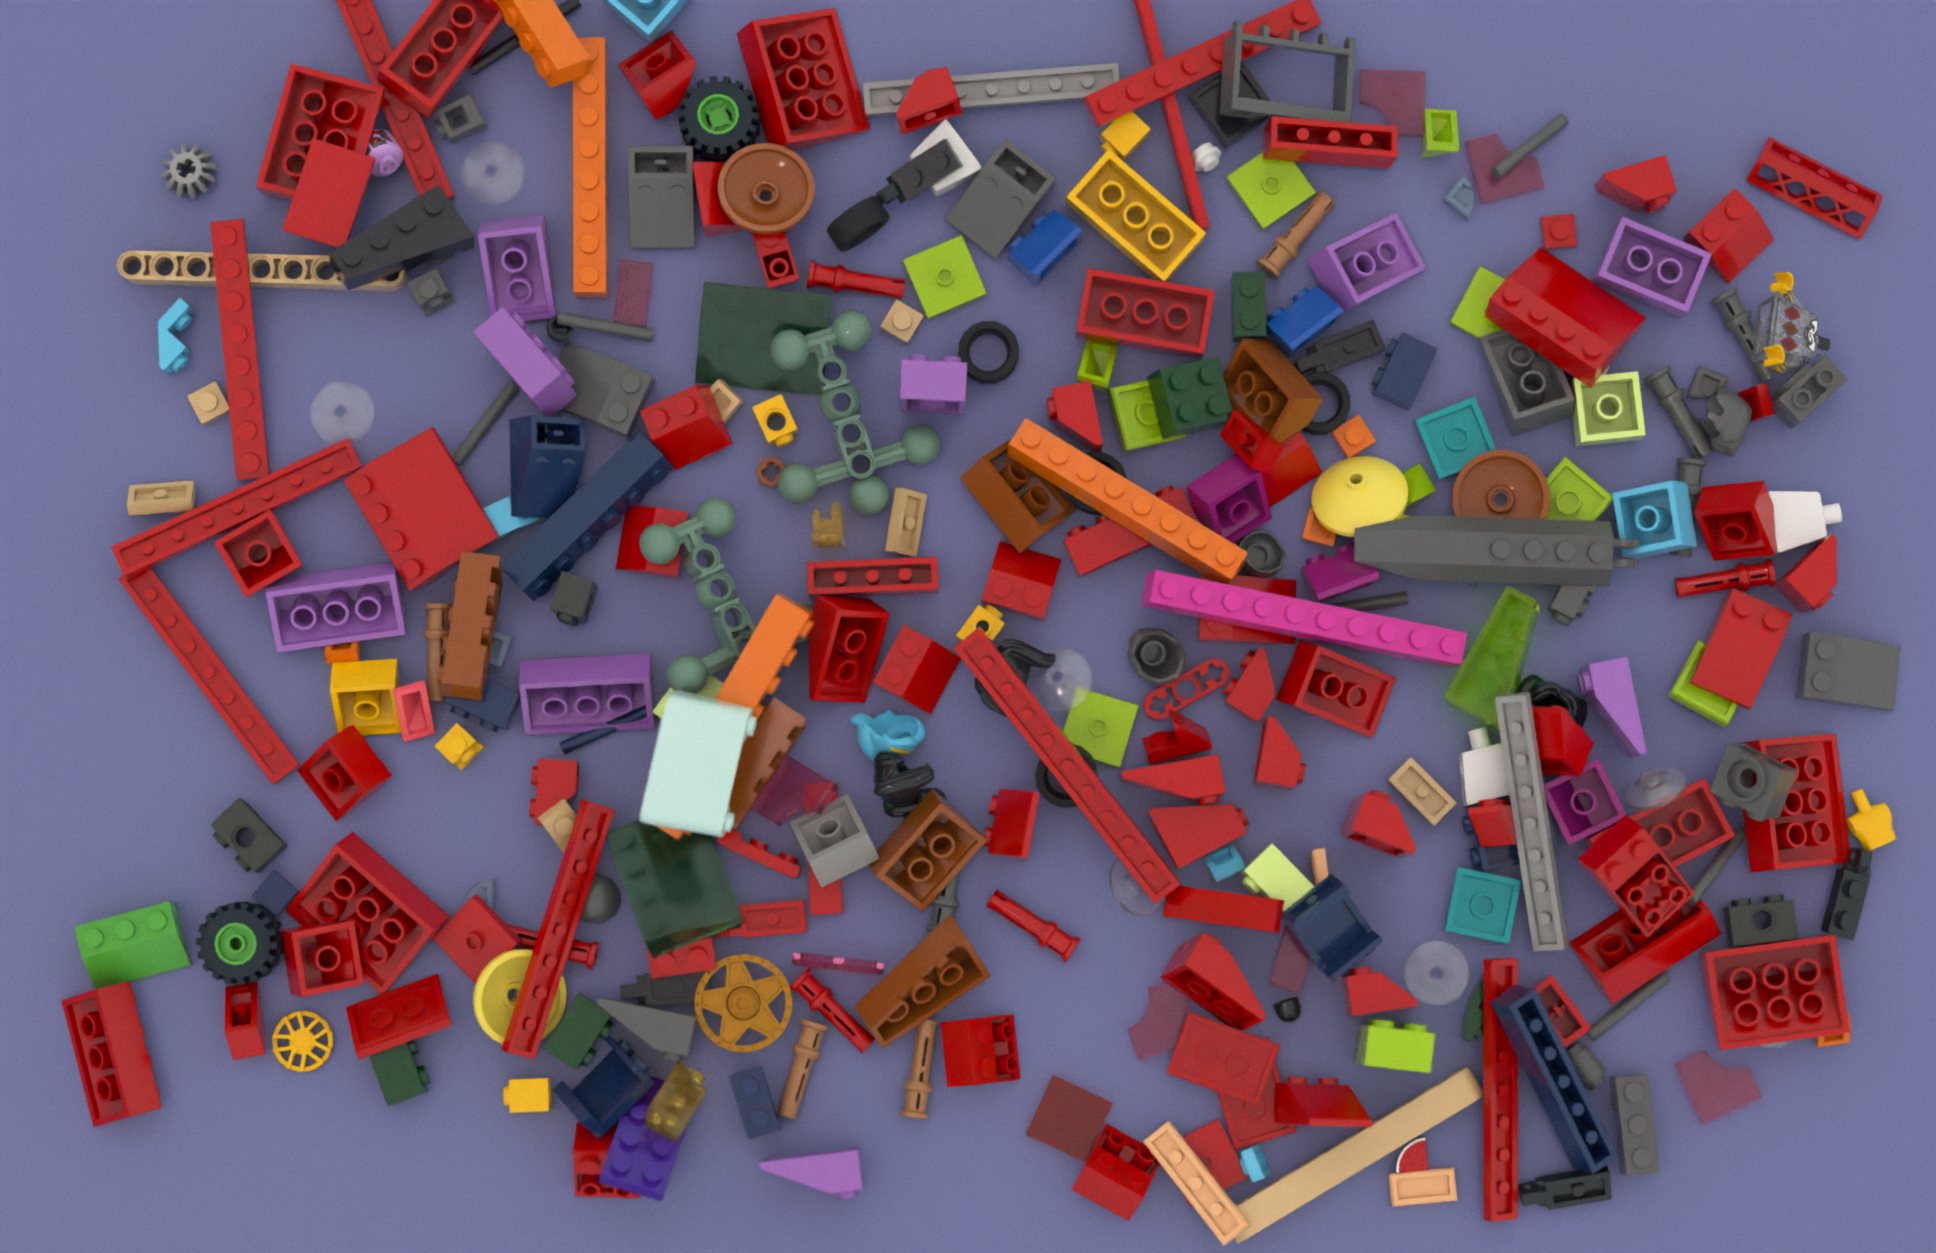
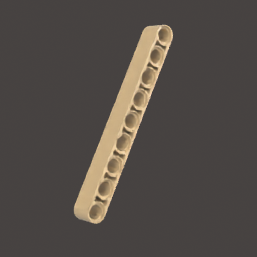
M132 250L121 254L117 261V269L120 275L132 284L217 287L214 256L211 252ZM248 253L251 287L347 290L336 272L328 280L320 279L321 269L330 265L329 256ZM135 260L141 261L140 271L134 275L128 274L127 267L130 262ZM166 261L173 262V271L165 276L160 275L159 269L162 263ZM197 262H204L206 264L205 272L197 277L192 276L191 270L193 265ZM261 264H269L270 273L268 276L257 278L255 274L257 267ZM296 264L301 265L303 271L300 277L297 279L288 278L289 268ZM402 270L399 271V276L394 281H385L383 278L351 290L397 291L407 283L408 274L407 271Z
M1469 1066L1453 1073L1372 1122V1127L1360 1129L1237 1203V1208L1251 1225L1234 1238L1236 1244L1248 1239L1483 1097V1089Z

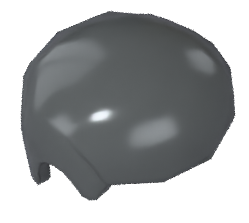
M1255 530L1245 535L1239 542L1238 547L1248 552L1245 564L1241 568L1247 575L1268 578L1283 568L1282 564L1286 552L1281 547L1279 540L1270 532Z
M594 874L580 920L601 924L617 914L621 905V894L613 880Z

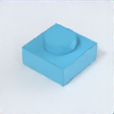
M1232 842L1202 856L1216 882L1229 878L1236 872L1246 868Z
M1260 1143L1249 1146L1240 1152L1242 1158H1240L1242 1170L1246 1176L1251 1177L1252 1182L1264 1179L1271 1174Z

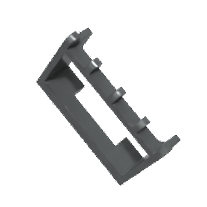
M1241 21L1233 22L1232 35L1224 38L1219 114L1251 118L1258 114L1277 117L1351 123L1355 56L1354 38L1347 37L1344 42V48L1328 46L1329 36L1324 33L1319 34L1318 44L1300 42L1299 30L1296 29L1289 31L1287 40L1269 37L1270 27L1268 25H1261L1259 35L1243 33V23ZM1242 43L1336 56L1333 110L1239 97Z

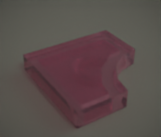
M1361 69L1359 103L1370 105L1380 111L1389 123V126H1398V136H1423L1425 71Z
M1493 134L1465 142L1481 204L1544 188L1536 156L1526 157L1501 178H1496L1491 169L1512 153L1502 145L1498 135Z
M787 755L751 809L780 827L788 817L798 812L812 811L822 814L839 787Z
M793 952L792 963L797 966L881 975L884 972L885 962Z
M1168 982L1148 988L1149 1004L1146 1014L1139 1023L1128 1028L1138 1060L1175 1048L1187 1012L1190 1011L1186 996Z
M1702 1051L1674 1064L1701 1124H1705L1762 1098L1749 1067L1737 1070L1723 1068L1713 1062L1706 1051Z

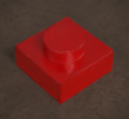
M1574 214L1541 217L1544 250L1574 248L1577 246Z
M1767 383L1738 392V396L1744 399L1752 409L1750 422L1775 415Z

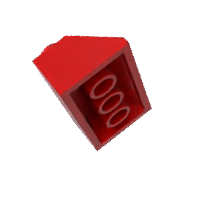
M1372 790L1353 799L1340 833L1341 836L1398 858L1412 855L1416 850V846L1397 804L1389 802L1391 799L1390 795Z
M1700 899L1696 905H1690L1686 902L1648 938L1620 909L1569 943L1596 986L1609 1002L1614 1004L1718 937L1721 933L1711 910Z
M129 981L97 988L62 1000L93 1127L162 1108L160 1093L155 1084L151 1068L152 1061L148 1055L143 1037L144 1030L139 1021L135 1005V995L131 990Z

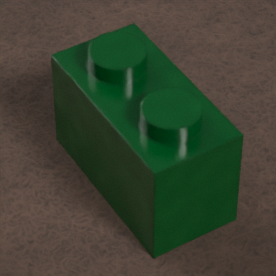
M1233 272L1230 278L1232 342H1241L1243 338L1265 339L1267 336L1265 272Z
M578 993L543 1049L575 1070H578L581 1065L587 1068L597 1052L593 1049V1046L599 1037L604 1040L612 1030L615 1023L610 1020L613 1016L596 1002L582 993Z
M415 1039L369 1056L388 1106H393L429 1092L426 1085L431 1083L425 1066L419 1067L415 1054L419 1053V1049Z

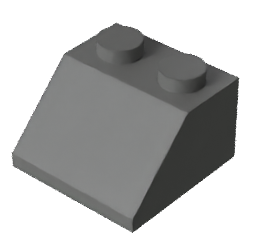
M848 794L790 821L792 829L821 888L880 859Z

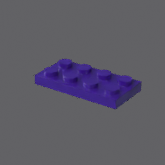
M650 1076L655 1084L620 1118L600 1174L599 1183L662 1201L695 1108L699 1090Z

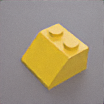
M397 659L332 663L330 693L338 733L351 725H354L361 735L401 733L393 694L394 688L401 687Z

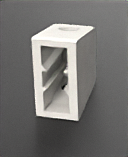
M947 119L910 155L911 161L943 139H948L964 167L931 187L930 189L935 196L944 194L976 178L982 169V166Z
M1768 492L1774 505L1775 555L1819 541L1827 537V524L1842 522V512L1839 503L1822 506L1819 492Z
M1487 727L1468 731L1472 750L1459 754L1464 807L1479 803V800L1496 799L1509 795L1502 744L1491 745Z

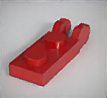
M731 830L730 833L725 832L724 837H717L718 844L795 880L801 874L803 868L796 865L799 859L784 852H780L779 857L768 853L767 849L769 846L751 838L748 844L743 841L741 833Z
M805 900L739 905V908L714 910V917L723 919L740 915L741 928H720L716 930V938L733 936L748 938L807 932Z

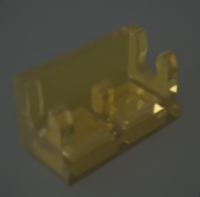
M833 503L831 505V521L828 517H825L822 523L819 509L816 508L814 510V535H811L813 548L845 545L841 503Z
M677 1061L649 1106L645 1126L678 1141L706 1095L707 1089L700 1085L705 1082L706 1078L701 1073L684 1066V1063Z

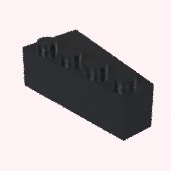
M436 185L329 253L330 265L347 290H351L386 278L390 274L416 268L419 264L434 259L437 261L461 250L463 252L474 248V235L439 185Z

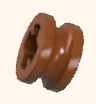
M768 457L759 463L757 476L764 486L774 488L778 486L780 474H776V480L768 481V476L764 478L762 472L768 469L767 465L775 464V469L779 467L781 472L785 467L779 459Z

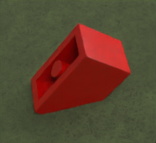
M947 66L940 69H930L923 75L917 76L896 112L902 135L962 114L959 97Z
M258 982L225 987L224 1033L233 1060L265 1055L266 1031Z

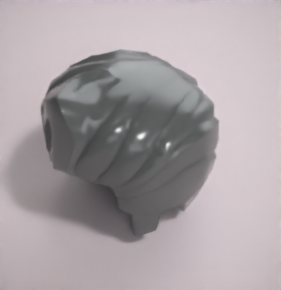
M1718 385L1714 390V394L1706 403L1709 411L1706 417L1709 421L1700 417L1697 422L1704 429L1705 433L1711 437V446L1715 451L1722 455L1734 456L1738 447L1745 440L1744 434L1751 420L1752 409L1736 393Z
M1148 628L1136 630L1129 638L1128 661L1133 670L1144 681L1152 685H1164L1180 677L1185 665L1186 656L1183 647L1172 634L1163 629Z

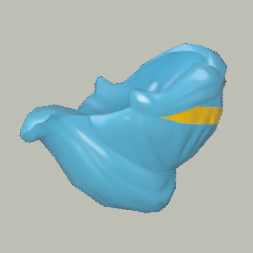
M890 709L886 710L883 714L875 716L873 719L863 713L856 714L850 719L851 724L856 725L857 742L861 751L873 762L875 756L880 753H892L899 756L910 753L922 742L926 733L925 725L919 719L907 714H896Z

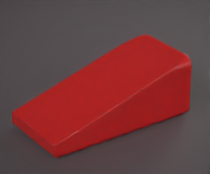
M1236 408L1233 410L1220 434L1225 442L1253 470L1269 473L1283 450V446L1272 435Z

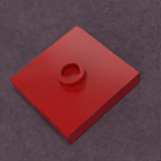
M478 894L474 895L432 938L475 984L488 963L502 953L513 950L522 941Z
M1218 1118L1182 1136L1223 1190L1248 1178L1244 1174L1240 1160ZM1184 1195V1197H1185V1199H1186V1201H1187L1189 1207H1192L1193 1205L1189 1202V1200H1188V1199L1186 1198V1196Z

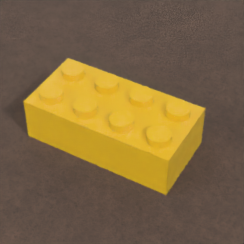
M1109 149L1066 197L1065 204L1153 280L1167 282L1203 242L1206 235L1205 231Z

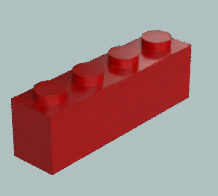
M1271 116L1264 127L1263 159L1389 169L1398 157V126Z
M1170 485L1155 492L1157 498L1197 521L1182 487L1174 490L1173 486ZM1105 515L1097 518L1098 524L1089 529L1081 525L1068 531L1067 535L1069 538L1063 541L1079 578L1153 545Z
M937 557L807 562L809 598H816V596L849 597L938 593Z

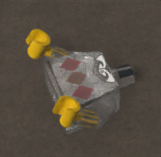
M1790 272L1774 273L1777 283H1772L1770 290L1776 292V295L1760 303L1758 306L1752 361L1764 363L1765 367L1770 366L1777 375L1799 370L1804 363L1812 360L1815 354L1822 357L1825 356L1830 347V340L1828 338L1817 335L1819 322L1817 315L1809 312L1792 291L1794 279Z

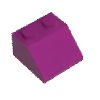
M1235 454L1186 486L1192 510L1201 524L1232 543L1272 518L1261 471L1251 469L1238 454Z
M1354 542L1336 548L1337 554L1325 558L1322 553L1305 560L1307 565L1303 566L1300 571L1312 602L1323 603L1373 585L1380 578L1375 567L1354 561Z
M1599 758L1586 764L1581 776L1563 775L1544 784L1546 802L1567 845H1571L1619 822L1626 815Z

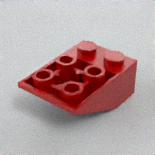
M1626 815L1578 858V861L1594 881L1647 938L1695 895L1694 891L1644 827Z

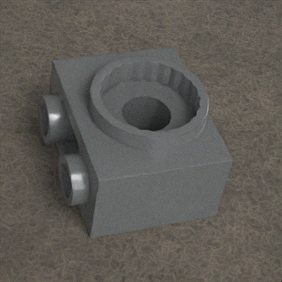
M1827 356L1821 358L1814 365L1808 361L1775 391L1779 397L1772 402L1773 410L1792 429L1848 379Z
M1745 743L1728 744L1710 792L1719 796L1721 803L1733 808H1738L1739 806L1747 810L1746 815L1748 817L1764 822L1765 819L1780 817L1798 770ZM1754 771L1757 774L1756 784H1754L1752 779Z

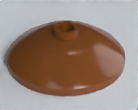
M772 143L753 144L735 152L723 165L717 187L720 205L730 220L739 227L758 234L780 233L796 226L808 214L815 192L814 178L807 163L791 149ZM762 195H768L771 197V199L769 201H763L760 199V197Z
M1492 450L1476 456L1460 471L1453 487L1452 504L1455 516L1545 519L1549 510L1550 492L1543 472L1528 457L1509 450ZM1497 494H1504L1506 496L1507 502L1505 505L1499 506L1495 503L1494 498Z

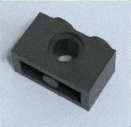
M562 571L550 609L557 614L556 618L560 622L576 627L579 621L587 623L598 586L593 580Z
M238 798L211 824L216 830L213 837L225 849L228 846L233 848L238 854L235 860L247 872L252 869L254 872L260 873L288 847L258 813L241 798ZM245 829H251L255 835L254 842L248 847H244L239 840L241 832Z
M1783 895L1763 897L1764 903L1753 905L1751 898L1731 900L1732 907L1723 908L1728 947L1798 939L1793 900L1784 901ZM1757 911H1761L1767 916V925L1763 929H1758L1753 924V916Z

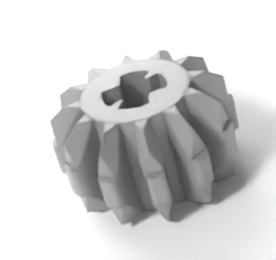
M184 143L181 144V153L179 154L174 149L169 150L170 155L173 157L172 161L168 159L162 160V164L169 169L161 172V177L169 180L166 187L170 191L176 189L178 197L183 198L188 190L189 196L194 199L197 197L196 189L199 188L203 193L208 192V188L204 183L205 181L209 183L215 182V177L208 173L213 172L217 168L214 163L208 162L211 158V154L208 151L201 153V147L197 144L189 151L188 146ZM192 166L195 169L194 174L188 173L185 176L182 172L183 169H189Z

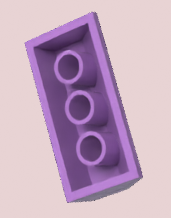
M392 562L287 576L266 587V599L277 652L406 635L401 579Z
M650 654L521 660L519 690L525 735L577 733L603 727H615L617 730L655 728V717L652 712L654 710V693ZM646 705V718L624 724H606L610 720Z

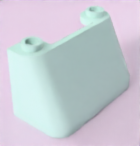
M680 690L670 693L662 716L641 808L640 822L716 837H724L725 832L730 833L735 813L730 812L729 801L743 742H745L747 736L753 737L757 717L752 716L754 708Z

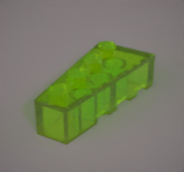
M1508 585L1506 586L1443 696L1450 707L1499 733L1495 697L1517 692L1540 611L1535 599Z

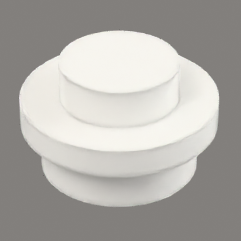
M1205 143L1194 150L1191 157L1195 171L1203 170L1208 172L1215 168L1221 156L1220 149L1213 147L1211 143Z

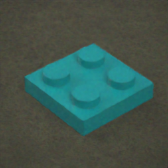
M1475 397L1414 421L1438 481L1459 473L1476 456L1488 451L1497 450Z
M1456 867L1444 931L1509 944L1522 880Z

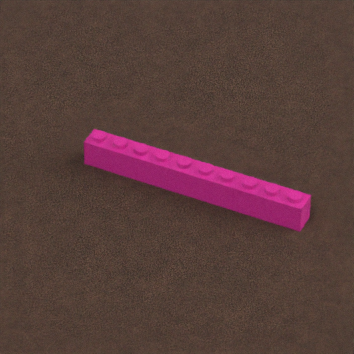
M1158 570L1146 574L1141 601L1142 607L1447 668L1462 665L1467 636L1466 632Z

